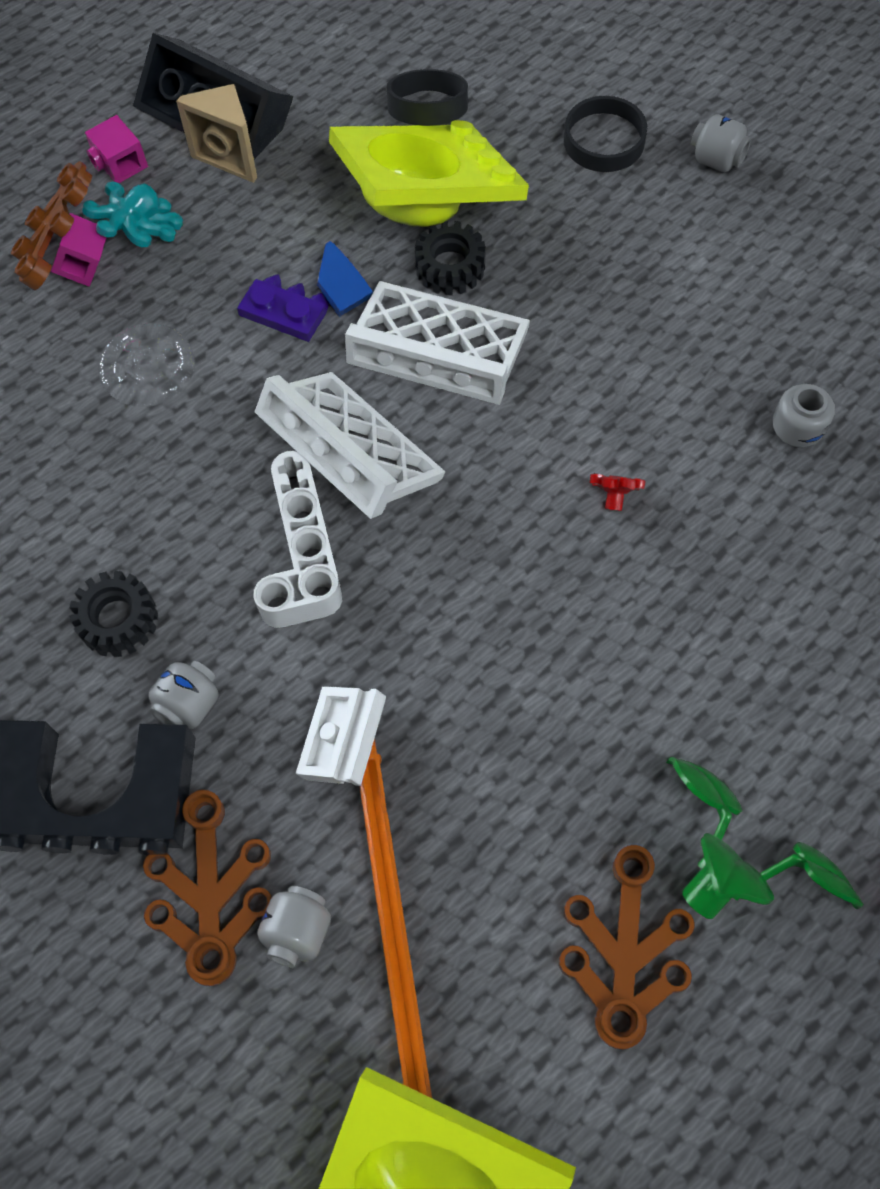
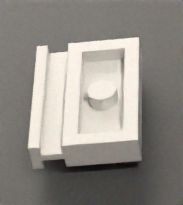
M322 687L296 774L308 781L338 784L348 782L361 786L386 696L377 689L362 691L360 688Z

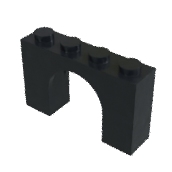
M0 720V851L22 852L25 844H42L41 850L51 853H71L72 845L90 846V852L103 855L119 854L120 847H138V853L143 855H168V848L183 849L186 824L183 815V805L189 796L196 740L187 725L139 724L132 777L125 792L114 804L99 813L88 816H70L58 811L51 794V779L59 734L46 721Z

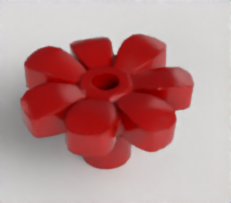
M593 473L590 474L589 483L607 492L605 509L622 511L624 494H628L633 490L645 489L646 481L640 478L631 479L613 475L606 477L602 474Z

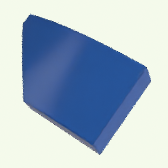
M331 241L325 244L317 286L340 317L369 300L373 291L341 250Z

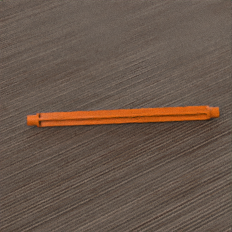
M374 738L362 784L359 787L403 1085L432 1098L380 766L382 758L380 754H377Z

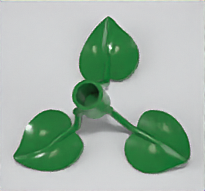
M674 757L668 759L666 763L673 765L687 788L703 802L716 808L720 817L714 835L705 833L701 838L704 857L697 864L701 870L682 890L683 897L697 913L707 919H713L732 898L737 901L744 899L757 904L769 905L774 900V894L766 881L793 866L805 869L814 882L831 894L852 903L855 909H860L864 905L838 866L823 853L805 843L797 842L793 846L796 854L790 855L759 873L753 866L743 861L722 840L732 818L731 813L739 815L742 812L741 805L734 793L720 778L707 769Z

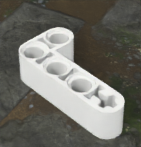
M286 451L279 454L271 465V473L294 569L266 576L256 584L254 589V600L263 621L275 628L287 627L334 614L342 603V592L310 463L296 451ZM297 476L300 488L291 489L289 478ZM301 512L310 513L304 518H294L295 515ZM309 549L321 550L312 557L302 556ZM316 588H330V591L323 596L311 595ZM277 597L286 598V601L278 607L267 606L272 599Z

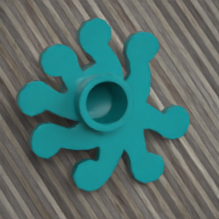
M108 182L105 186V193L109 196L108 204L99 205L92 200H87L82 208L83 214L91 219H109V221L99 220L97 222L96 231L100 235L108 238L114 237L118 230L122 229L127 238L141 248L151 245L152 238L150 235L159 236L166 242L174 241L176 236L175 230H180L183 226V218L178 213L170 212L172 209L171 203L165 198H158L155 190L145 183L134 186L124 197L125 190L120 183Z

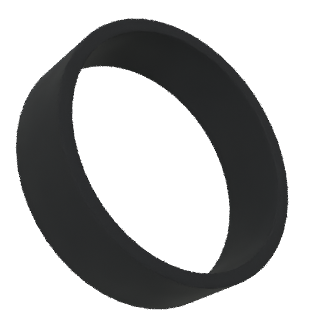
M420 69L401 73L390 79L387 83L388 113L394 119L412 125L431 126L455 121L465 115L468 110V83L462 76L445 70ZM421 91H437L453 96L448 99L430 102L412 101L402 98Z
M595 96L585 99L576 104L567 115L564 130L565 150L573 161L589 170L614 172L625 169L635 163L643 153L648 128L647 121L642 111L625 99L615 96ZM613 114L632 123L639 132L640 140L627 151L604 155L590 152L581 147L573 139L570 130L575 123L589 115Z

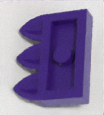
M279 274L267 277L263 281L255 279L238 305L237 310L241 317L309 342L326 315L329 302L323 293H318L311 298L305 297V289L302 283L290 286L286 290L282 289Z

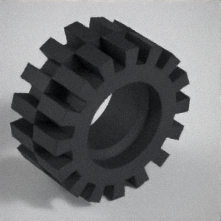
M448 221L441 223L440 229L436 225L429 226V234L424 230L419 235L420 241L416 240L415 267L419 280L422 279L423 286L428 289L433 285V292L437 294L440 293L441 288L446 289V295L452 296L453 289L458 288L459 294L466 293V285L471 289L477 286V280L481 281L484 276L486 249L485 242L482 241V235L478 231L473 234V227L469 224L464 229H461L460 221H454V227H448ZM445 252H457L465 258L457 264L450 265L435 260L438 255Z
M107 571L99 573L100 582L95 583L91 577L85 581L89 587L87 591L78 588L74 593L79 602L71 601L69 608L74 613L69 615L70 622L86 646L92 651L95 649L99 655L107 656V653L111 652L114 657H122L121 650L124 649L129 654L137 651L134 645L140 642L144 646L149 641L146 636L147 632L154 634L156 630V625L153 620H158L156 604L142 581L139 583L136 576L129 573L126 578L122 571H114V577L111 579ZM114 601H123L130 605V616L121 625L114 628H105L99 624V614L107 604Z

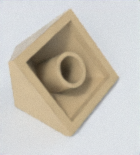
M234 84L180 96L176 102L191 157L254 183L257 179L247 123Z

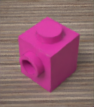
M118 115L85 132L90 145V149L86 150L91 163L97 171L104 169L114 182L121 183L148 167L140 141Z
M70 213L74 217V223L67 234L61 238L51 272L90 287L100 261L106 237L96 231V223Z

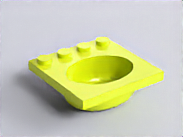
M455 120L451 122V125L330 127L329 143L360 185L366 202L380 215L394 222L409 226L427 227L439 225L452 218L457 213L460 203L527 200L529 184L470 122Z
M366 1067L357 1083L319 1189H570L576 1167Z

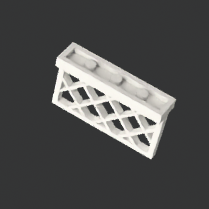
M379 281L357 324L351 323L345 333L346 363L500 405L505 392L506 382L525 339L530 320ZM384 296L399 299L402 305L385 310L381 302ZM430 307L437 309L439 315L423 320L418 311ZM409 314L414 323L397 328L393 319ZM468 317L475 319L477 325L461 330L456 320ZM384 323L389 331L383 332L368 327ZM446 324L452 332L435 338L430 329ZM506 327L517 331L515 335L500 340L494 330ZM422 333V335L426 339V342H420L406 337ZM484 334L490 343L474 349L468 339ZM460 343L465 352L461 353L444 347ZM498 353L503 360V364L484 359V357Z
M333 372L291 383L286 382L280 375L266 379L255 413L370 519L381 515L388 502L436 484L443 478L445 471ZM328 388L335 395L328 394L320 390ZM320 405L340 410V413L320 408ZM348 413L360 416L365 421L350 417ZM349 430L368 435V439L349 434ZM377 438L388 441L393 446L377 442ZM378 456L397 461V465L378 460ZM406 464L418 467L422 472L409 469Z

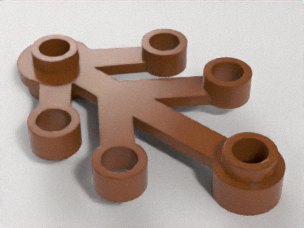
M81 161L75 165L68 163L61 170L57 177V182L60 184L58 191L44 209L35 206L25 220V225L35 231L30 239L22 235L11 250V255L20 260L15 268V274L20 276V282L34 291L42 286L51 271L52 265L45 261L43 256L53 234L55 233L62 238L74 223V217L69 214L66 206L69 202L76 207L87 194L92 174L86 171L87 166Z
M198 790L189 795L183 805L185 820L196 830L198 886L175 867V862L169 854L148 855L144 861L143 869L147 877L155 882L164 883L199 914V935L177 919L176 909L166 900L159 899L151 902L145 910L144 919L150 928L158 932H164L187 952L186 969L189 976L195 982L204 986H216L225 982L232 975L237 962L235 947L255 922L263 919L272 895L261 887L249 890L244 896L243 908L222 931L220 929V911L255 870H261L269 864L271 850L263 840L251 839L247 841L241 848L240 857L218 882L216 828L224 819L225 808L215 793L209 790ZM203 806H212L214 808L213 816L207 821L199 820L198 811ZM256 846L262 847L264 849L263 859L257 863L249 862L247 858L249 850ZM159 858L166 859L167 869L160 875H154L151 871L153 862ZM256 895L267 897V906L263 911L253 912L250 908V902ZM159 907H166L169 912L168 919L163 924H154L152 920L154 911ZM210 951H218L220 954L219 965L211 970L206 969L203 965L204 956Z
M629 845L622 848L613 862L614 876L621 883L617 941L596 916L594 905L586 896L574 895L567 900L564 906L566 921L570 925L579 927L614 971L613 991L611 992L589 967V955L580 946L572 945L562 951L559 957V968L565 976L574 978L596 1006V1031L605 1044L615 1049H629L637 1045L643 1039L647 1030L646 1015L672 993H679L676 991L682 992L687 989L692 980L691 970L684 962L671 960L662 966L659 979L634 997L635 974L672 943L686 940L695 928L694 919L689 912L683 909H674L665 916L666 918H664L663 924L638 944L642 886L652 877L655 869L654 859L650 852L638 845ZM628 860L638 862L641 866V874L637 877L628 876L623 868L624 863ZM581 902L587 907L588 916L585 919L577 920L572 917L570 906L573 903ZM673 916H680L686 921V933L677 934L672 931L670 919ZM574 952L583 958L584 965L580 971L574 972L566 967L565 957L567 954ZM670 967H677L683 972L684 982L681 986H673L668 982L666 973ZM623 1012L628 1016L630 1026L626 1032H618L612 1027L611 1017L614 1013Z

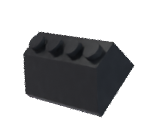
M153 33L133 106L185 133L176 102L178 98L182 95L234 84L247 123L253 158L255 160L283 130L294 96L180 39Z

